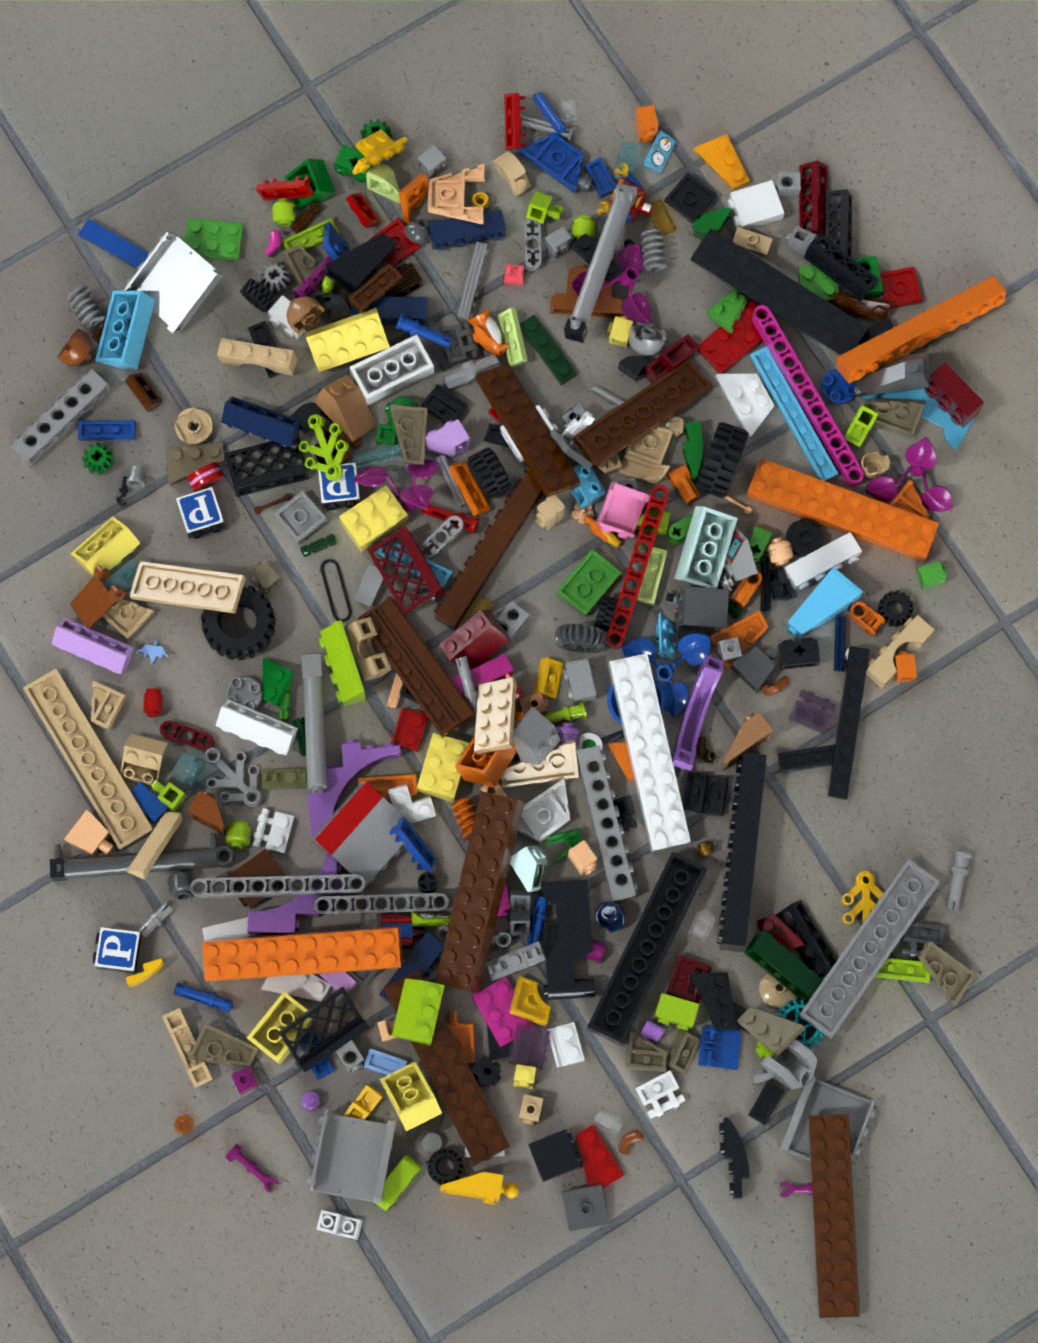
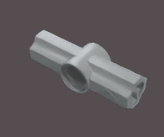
M494 354L478 361L471 360L462 364L460 368L443 374L447 389L451 390L464 384L471 385L477 383L475 379L476 374L500 366L498 359Z

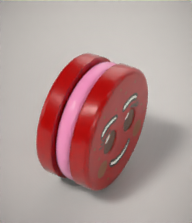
M218 462L207 464L187 477L194 492L204 490L224 478V473L219 468Z

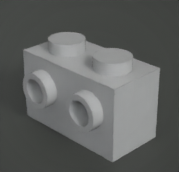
M588 658L565 663V669L562 672L564 681L568 680L569 688H567L568 698L573 700V704L595 700L596 691Z

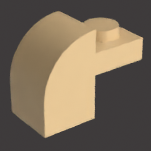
M507 151L492 161L500 177L506 179L515 196L532 187L525 174L524 167L512 153Z

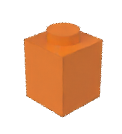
M909 652L898 653L893 659L897 670L895 681H915L917 671L914 654H909Z

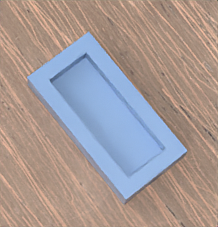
M370 1048L363 1068L387 1076L405 1067L407 1061Z

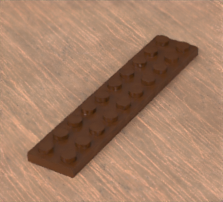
M419 970L383 988L396 1015L405 978L423 980ZM439 1010L431 1045L413 1041L411 1043L474 1165L510 1147V1144Z
M849 1114L809 1116L819 1318L860 1317Z

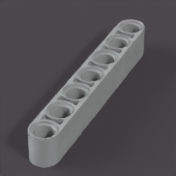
M443 893L320 896L314 899L312 906L314 911L319 914L441 911L447 908L449 899ZM438 896L443 899L441 907H437L434 903L435 898ZM399 897L403 898L405 902L404 906L400 909L396 906V900ZM418 897L424 900L421 908L415 905V900ZM361 898L366 901V906L362 910L357 907V901ZM379 898L385 900V906L382 909L376 906V901ZM340 899L346 901L347 905L344 910H340L337 907V902ZM320 900L327 902V908L324 911L318 909L317 905Z

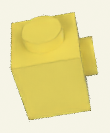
M615 316L614 322L610 321L607 331L610 333L609 343L627 348L629 331L633 321L625 316Z

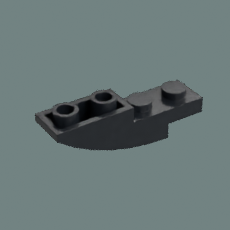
M724 1118L723 1123H719L720 1135H723V1143H720V1155H724V1159H732V1163H728L729 1175H732V1183H729V1195H733V1199H742V1179L750 1178L747 1154L735 1126L729 1118Z

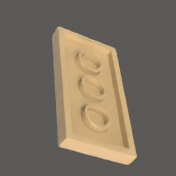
M514 677L478 685L474 752L477 755L513 748L517 683Z

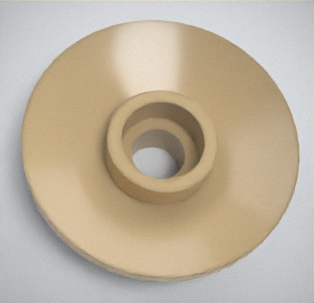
M769 973L765 974L759 985V993L762 1000L768 1006L779 1009L781 1006L786 1008V1002L792 1004L793 1000L797 997L783 985V990L777 991L776 986L782 984Z

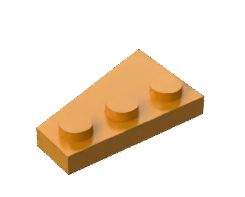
M727 134L693 148V151L718 174L717 176L732 191L750 184V180Z

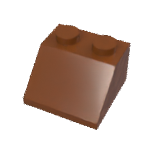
M198 791L187 811L190 818L225 836L227 831L219 806L214 798L215 796L207 791H204V793Z

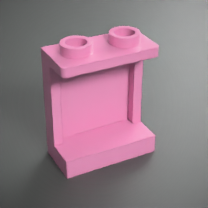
M611 481L596 524L601 527V531L610 534L612 531H615L619 537L627 540L629 537L635 538L636 534L634 532L645 502L649 501L650 495Z

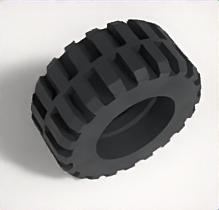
M725 422L718 423L696 483L698 490L720 498L727 496L749 436L747 430Z
M250 585L248 588L243 586L237 606L252 610L256 616V626L248 635L235 638L226 635L222 631L220 622L226 612L203 609L204 612L201 614V626L209 646L222 657L226 655L231 660L234 657L239 660H245L244 657L250 656V658L255 657V653L258 651L262 653L265 650L264 647L266 645L269 646L271 643V637L275 633L274 627L276 622L270 601L264 597L260 590L256 591L255 587Z

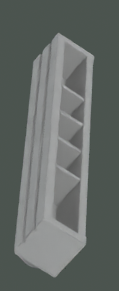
M476 242L457 316L458 321L468 322L467 320L473 317L472 309H475L476 302L474 301L479 293L477 289L481 286L480 277H483V266H486L487 262L485 258L490 250L488 244Z

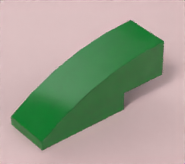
M700 420L686 423L684 426L687 442L683 443L682 451L693 483H696L703 455V436Z

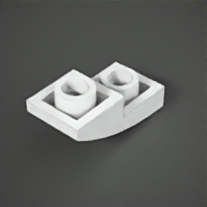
M321 1210L316 1230L358 1240L363 1221Z

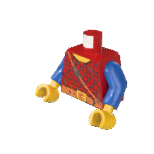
M619 164L623 171L621 172L617 168L615 173L623 175V178L620 177L618 183L637 187L636 200L631 205L625 222L635 221L640 212L649 216L653 205L645 202L646 192L643 186L631 172H628L627 164ZM615 189L608 203L601 202L598 204L603 210L598 209L597 214H605L608 217L614 200Z

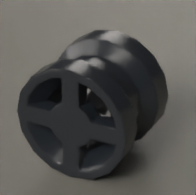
M425 872L419 876L418 887L423 893H433L436 890L437 879L434 874Z

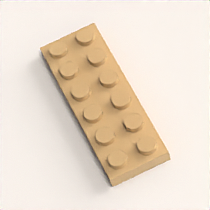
M140 561L129 596L136 600L236 613L246 578L238 574Z

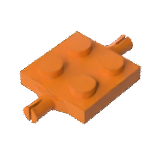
M449 1011V1023H447V1026L467 1064H475L473 1024L457 1023V1011H453L454 1019L452 1018V1011Z

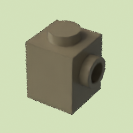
M267 561L259 562L252 568L251 574L253 578L251 581L256 588L261 587L265 594L281 583L280 577Z

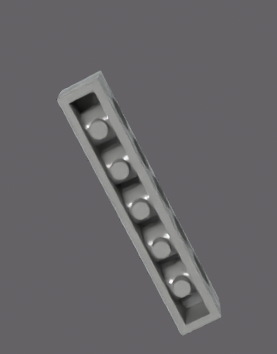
M93 369L90 372H85L76 385H71L66 394L53 403V407L50 410L44 411L35 424H30L21 437L18 436L14 439L11 446L12 451L30 467L110 391L108 383ZM85 388L91 389L88 394L82 393ZM71 401H77L76 406H68ZM58 414L64 415L60 420L55 419V416ZM44 427H50L47 433L41 432ZM30 440H37L35 445H28Z

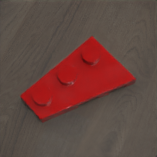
M593 1124L576 1134L588 1186L602 1184V1189L624 1176Z

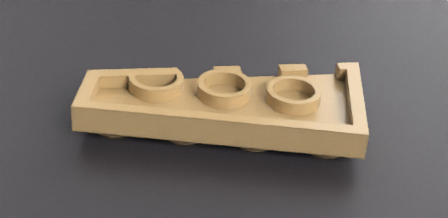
M571 740L556 746L540 765L522 762L521 760L510 763L501 776L502 788L579 778L575 741Z

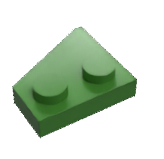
M733 289L706 313L711 320L731 334L734 330L733 324L735 320H739L741 311L745 308L747 301L744 296Z

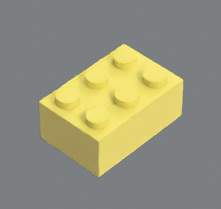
M385 485L340 515L339 520L362 553L407 523L408 515Z
M433 733L417 785V792L455 802L462 778L455 766L469 743L446 736L442 738L441 735Z
M283 992L248 1035L247 1039L277 1064L281 1065L290 1051L278 1031L308 1010L286 992ZM307 1018L304 1020L302 1028L309 1029L312 1026L313 1019ZM292 1029L285 1034L288 1040L295 1041L297 1030ZM301 1031L300 1040L305 1035V1031Z
M416 1062L380 1079L406 1131L442 1114L437 1100Z

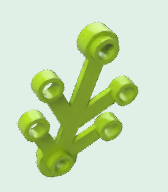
M314 414L309 417L308 424L310 428L314 429L321 448L313 446L310 442L302 441L299 444V449L304 453L310 452L325 458L327 465L318 463L315 458L309 457L305 461V466L312 470L317 469L325 472L328 480L337 481L343 476L341 462L349 448V444L343 440L337 441L343 428L336 423L330 426L331 436L327 443L323 432L325 419L320 415ZM336 445L338 451L335 459H333L332 454Z

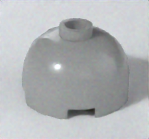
M637 322L636 325H631L629 344L640 356L657 354L665 344L667 338L665 330L662 328L660 331L655 328L654 323L645 324Z

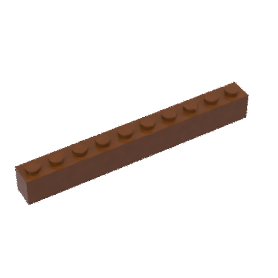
M528 465L524 470L526 473L524 477L517 480L514 486L516 489L513 494L509 493L504 503L506 505L503 510L499 509L494 517L496 521L493 525L489 524L485 530V538L483 541L479 540L474 548L476 552L465 561V569L463 572L459 571L454 579L456 583L452 588L449 587L444 595L446 597L443 603L439 602L434 610L436 613L435 620L454 631L543 494L542 488Z

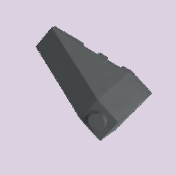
M929 352L909 355L863 376L860 380L855 381V396L861 397L929 387Z

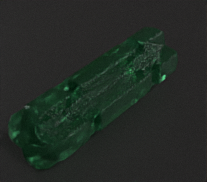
M330 534L325 539L321 538L309 543L310 545L300 547V551L303 557H307L312 552L316 553L326 549L329 545L330 547L335 545L337 540L334 534Z

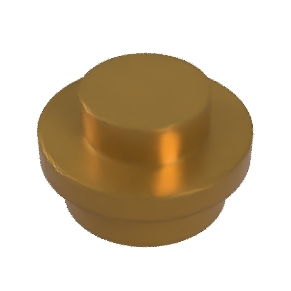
M707 840L698 844V849L695 850L702 857L714 851L713 842L709 843Z

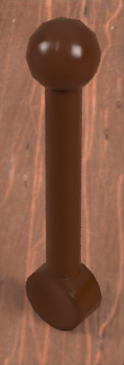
M287 493L284 497L262 507L256 506L254 512L255 514H261L264 509L284 500L289 501L291 495Z

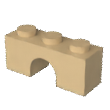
M370 617L357 620L344 628L364 681L379 678L391 671L385 652L376 654L372 648V638L377 635V632Z

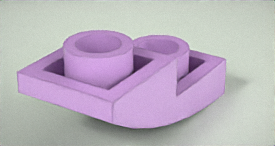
M346 972L319 973L335 990L344 987L346 992L349 993L357 984Z

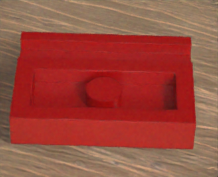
M402 707L391 743L396 744V746L400 745V748L418 753L428 722L427 715Z

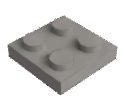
M301 491L273 514L297 544L327 521V518L304 491Z

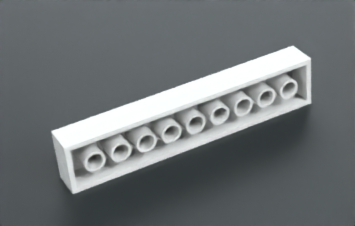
M648 654L610 661L608 666L650 850L654 852L691 843L672 765Z

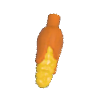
M588 514L583 518V521L589 525L590 531L605 543L608 542L614 547L621 545L620 540L616 538V534L613 531L610 534L600 530L601 527L596 524L598 519L594 520Z

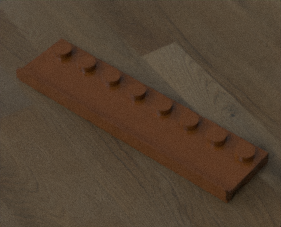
M388 596L384 602L378 606L375 605L358 617L359 620L371 618L377 635L372 638L382 653L385 652L388 662L442 738L476 715L392 597Z

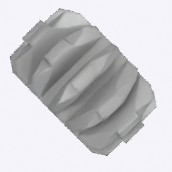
M278 261L275 265L269 262V267L263 265V271L259 272V277H261L259 283L263 284L264 288L269 289L271 293L274 292V289L278 293H280V288L286 290V284L290 283V278H288L290 272L286 271V266H280Z

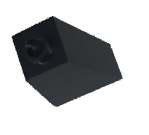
M381 233L328 263L325 276L352 295L367 283L395 254L397 243L391 237Z

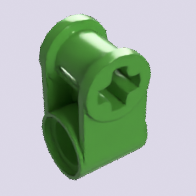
M693 513L688 514L670 526L666 535V540L669 544L676 546L686 540Z
M755 525L749 542L751 552L757 551L755 555L752 554L755 563L761 560L773 534V531Z

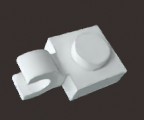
M586 411L579 421L574 418L563 431V434L570 440H573L576 434L593 423L595 420L592 417L593 414Z

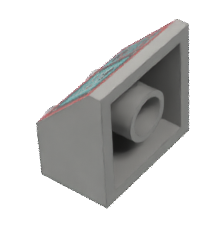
M738 528L734 529L723 570H726L728 575L732 576L736 581L758 573L748 539Z

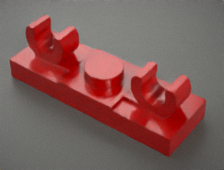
M519 93L504 94L505 150H517L521 147H526V144L520 143V138L526 137V134L520 133L522 125L520 110H525L524 106H520V100H524L525 97L519 96Z
M308 175L305 176L304 180L297 176L295 181L278 182L273 178L272 183H269L265 179L263 184H257L256 191L264 201L278 200L280 198L311 197L314 192L310 186L311 179Z

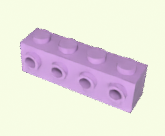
M65 617L56 626L52 645L59 649L68 651L79 658H84L95 665H100L118 674H122L128 667L134 648L95 630L88 629Z

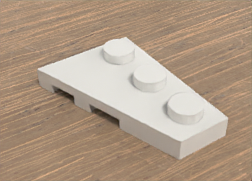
M313 974L267 977L261 990L278 994L286 992L289 996L321 1002L331 988V985Z

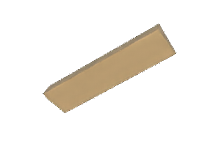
M164 813L127 869L128 873L145 879L183 821L181 813Z

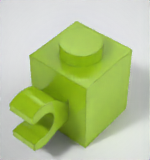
M535 191L529 203L526 218L540 223H544L547 216L559 220L563 207L561 205L551 206L552 196Z
M156 780L151 785L152 789L159 793L158 800L173 812H176L187 798L184 792L170 782L166 787Z

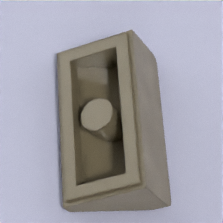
M679 1030L667 1055L666 1067L685 1075L701 1039L688 1031Z

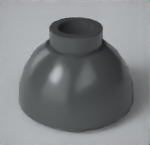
M424 219L412 220L404 228L406 237L414 243L423 244L429 238L428 223Z

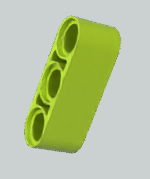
M406 1154L385 1180L381 1203H374L387 1212L418 1174L422 1166Z

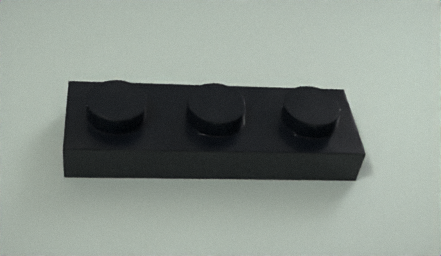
M584 234L572 244L571 248L590 265L597 244ZM613 259L605 276L607 282L617 278L624 271Z

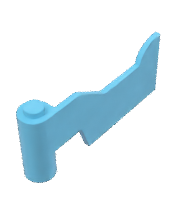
M924 387L860 397L863 402L866 399L926 401L921 417L943 428L945 440L956 450L973 422L971 420L964 428L956 425L951 420V416L939 408L937 401L926 395Z

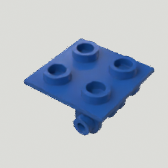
M702 1026L698 1065L737 1070L741 1031L716 1032L714 1026Z

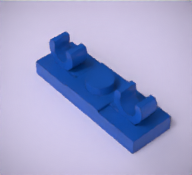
M405 817L400 818L397 825L391 828L389 834H397L395 842H404L407 851L413 855L411 862H419L417 870L424 868L426 872L433 871L437 858Z

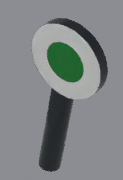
M620 730L602 738L593 733H585L580 736L579 746L576 747V751L598 745L600 750H602L603 745L625 737L624 732Z

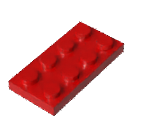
M753 301L749 302L741 311L739 320H735L733 324L734 330L731 334L720 326L698 345L700 347L698 352L718 374L725 373L763 341L752 322V315L755 308L758 307ZM757 313L758 318H766L763 313ZM766 329L769 335L774 332L772 329Z

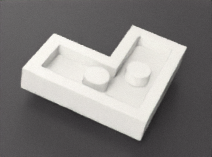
M407 784L388 789L392 806L411 823L436 816L431 797L412 802Z

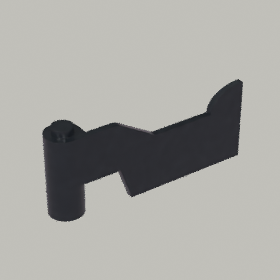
M587 880L541 882V889L545 898L551 903H556L558 940L546 962L547 985H543L544 997L548 996V1000L595 997L594 978L575 979L573 961L592 953Z

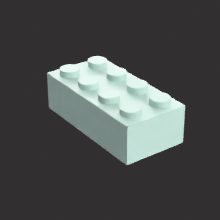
M696 506L674 579L700 588L717 589L738 518L704 506Z

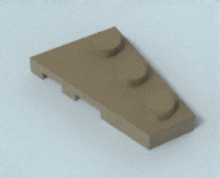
M223 442L166 448L170 486L182 479H187L192 472L207 464L218 462L220 465L225 463Z
M928 941L918 955V958L951 1005L955 1007L977 974L933 942Z
M750 1007L737 1020L739 1025L777 1057L805 1029L801 1024Z

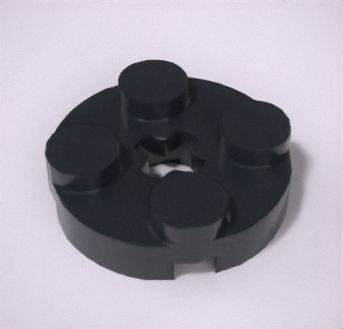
M803 518L789 526L786 540L790 541L794 554L805 557L822 547L824 533L816 521ZM804 533H807L808 538H810V540H806L804 542L802 541V538H800V535H804Z

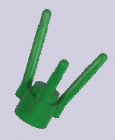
M579 829L551 834L544 839H552L547 841L546 845L565 841L567 847L571 846V848L583 841ZM571 848L554 859L553 863H557L566 857Z

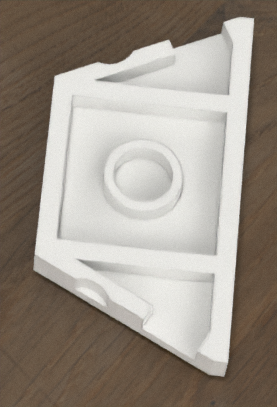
M717 374L715 378L741 426L749 433L748 438H751L767 415L773 410L774 404L757 374Z
M564 779L524 805L518 828L519 833L539 843L571 821Z

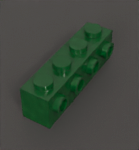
M762 931L756 934L744 951L748 957L800 1000L804 999L806 1001L810 999L823 981L814 970L809 969L800 958L790 953L786 946L778 943L773 935L768 932Z

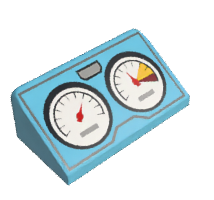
M660 130L645 159L644 166L661 173L677 141Z

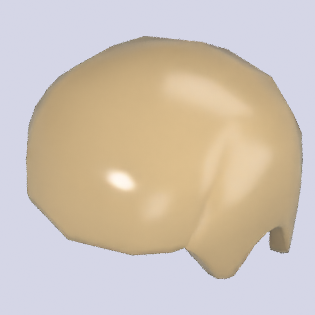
M879 451L864 455L861 459L860 467L865 476L874 479L886 475L891 462L888 455L883 456Z

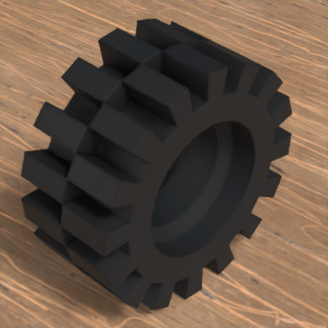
M249 279L240 290L242 296L251 305L253 304L255 308L263 312H267L276 301L275 297L272 296L273 294L254 279Z
M900 590L886 593L878 605V613L890 627L892 625H895V627L904 625L911 617L914 609L910 596H905V592L899 593ZM890 603H900L903 608L900 615L891 614L888 610Z
M603 595L594 627L609 631L618 599Z
M450 1149L435 1151L428 1162L429 1176L439 1185L459 1180L463 1173V1161L460 1155ZM447 1159L452 1162L453 1170L450 1174L443 1175L438 1171V1164L441 1160Z

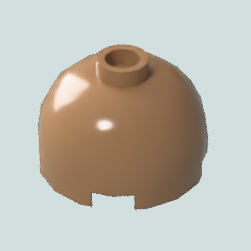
M308 296L299 297L290 302L286 318L294 332L301 334V331L305 329L308 332L314 328L321 320L319 317L321 312L325 310L314 298Z

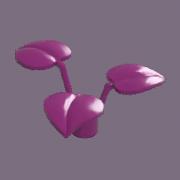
M633 244L617 252L614 261L624 271L617 278L603 284L601 289L617 281H620L623 286H629L628 298L622 303V311L629 320L648 324L651 321V309L648 300L641 293L631 294L633 287H635L634 282L638 279L639 274L644 268L640 245ZM587 271L580 273L572 282L571 286L577 296H579ZM601 290L597 300L601 298Z
M927 437L911 445L906 450L905 458L911 465L907 467L906 472L896 484L890 476H879L871 480L865 487L866 492L875 499L882 502H890L898 495L896 487H899L909 472H911L914 476L922 475L926 493L921 495V500L925 508L934 512H945L953 508V497L947 488L933 486L930 490L928 489L925 469H931L935 466L937 455Z
M424 459L423 465L409 464L407 471L409 474L414 475L412 487L403 489L401 494L391 478L386 475L387 469L380 466L363 469L354 478V483L376 487L383 484L386 479L396 493L397 499L401 500L404 511H413L417 507L427 509L429 501L433 496V490L426 485L416 486V479L418 477L424 479L431 477L438 470L439 464L437 461Z

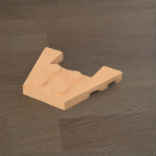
M485 164L478 165V168L469 170V168L463 169L462 173L455 175L449 173L429 179L428 212L484 224L483 206L465 207V183L485 182Z

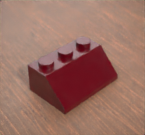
M487 609L480 610L441 642L439 646L448 659L456 666L455 659L467 656L470 670L483 664L511 639L492 612Z

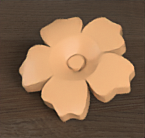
M576 503L575 511L571 512V517L575 520L578 519V523L583 525L586 523L583 521V518L587 514L594 518L593 511H591L593 506L581 509L578 503Z

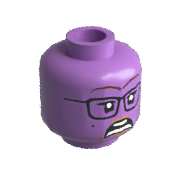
M562 723V726L556 727L561 739L557 746L571 740L575 741V747L579 746L580 729L573 727L574 723Z

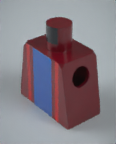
M381 912V928L401 927L402 949L413 947V938L424 937L425 926H412L411 916Z

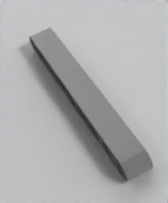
M357 874L198 878L192 881L190 889L194 896L199 899L360 895L366 890V882L361 875ZM355 880H360L362 886L359 889L352 888V883ZM316 881L323 883V887L320 890L313 889V884ZM335 881L343 883L342 887L338 890L332 888V884ZM277 882L284 884L283 889L280 891L273 889ZM302 882L303 888L298 891L294 890V883ZM238 883L244 884V889L241 892L234 890L235 885ZM263 883V890L255 891V884ZM199 884L205 885V890L202 893L195 892V888ZM217 884H224L225 888L222 892H215Z

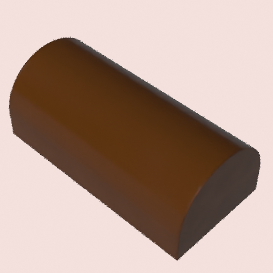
M142 373L129 375L125 380L127 386L147 412L156 409L163 402Z

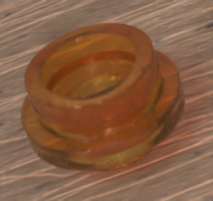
M181 1115L176 1118L174 1128L177 1133L187 1135L192 1132L194 1122L188 1115ZM187 1122V1128L182 1129L181 1123Z

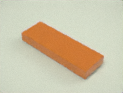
M466 462L451 465L448 469L474 517L490 512L491 508Z

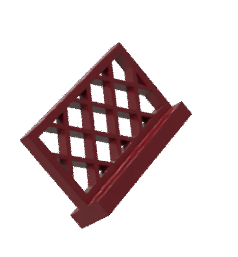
M405 525L399 528V531L367 550L404 615L435 596H441L445 593L411 532ZM398 537L402 541L400 550L391 548L392 541ZM380 548L385 549L384 560L376 558L373 552ZM390 551L399 553L396 563L387 561ZM402 554L410 555L411 561L409 566L400 564ZM386 563L395 565L393 576L385 574ZM399 567L408 568L406 578L396 577ZM411 570L420 572L418 582L409 580ZM395 579L405 581L402 591L393 588ZM408 582L417 584L415 595L405 592ZM420 586L429 588L430 594L425 597L418 596ZM404 595L414 597L412 604L405 608L402 603Z

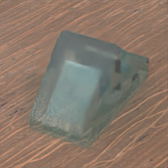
M131 559L106 579L103 583L108 590L113 585H116L118 588H123L125 592H131L132 587L126 579H131L136 575L137 563Z

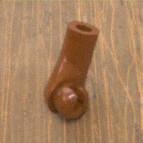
M783 676L772 686L769 683H765L761 687V691L766 696L773 695L785 688L790 681L786 676Z

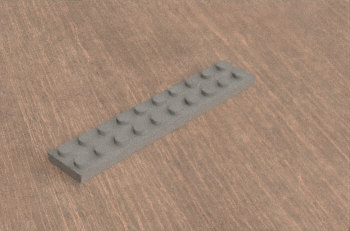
M908 859L798 1016L831 1039L940 881Z

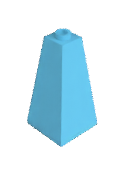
M833 567L786 624L787 631L792 636H797L801 639L851 608L855 602L859 601L863 591Z

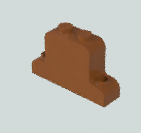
M577 265L569 270L567 292L565 294L557 293L552 296L551 314L572 315L578 296L571 285L580 273L588 271L589 268L587 266ZM612 284L601 289V298L596 301L591 317L615 319V316H625L622 311L623 300L612 297Z

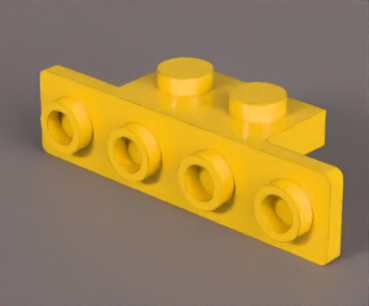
M381 129L358 141L355 147L365 157L357 162L352 173L354 175L360 172L364 173L369 167H375L381 161L389 160L396 153L400 154L405 149V143L408 139L404 136L394 142Z

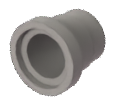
M140 466L131 467L126 485L135 489L144 488L145 469Z

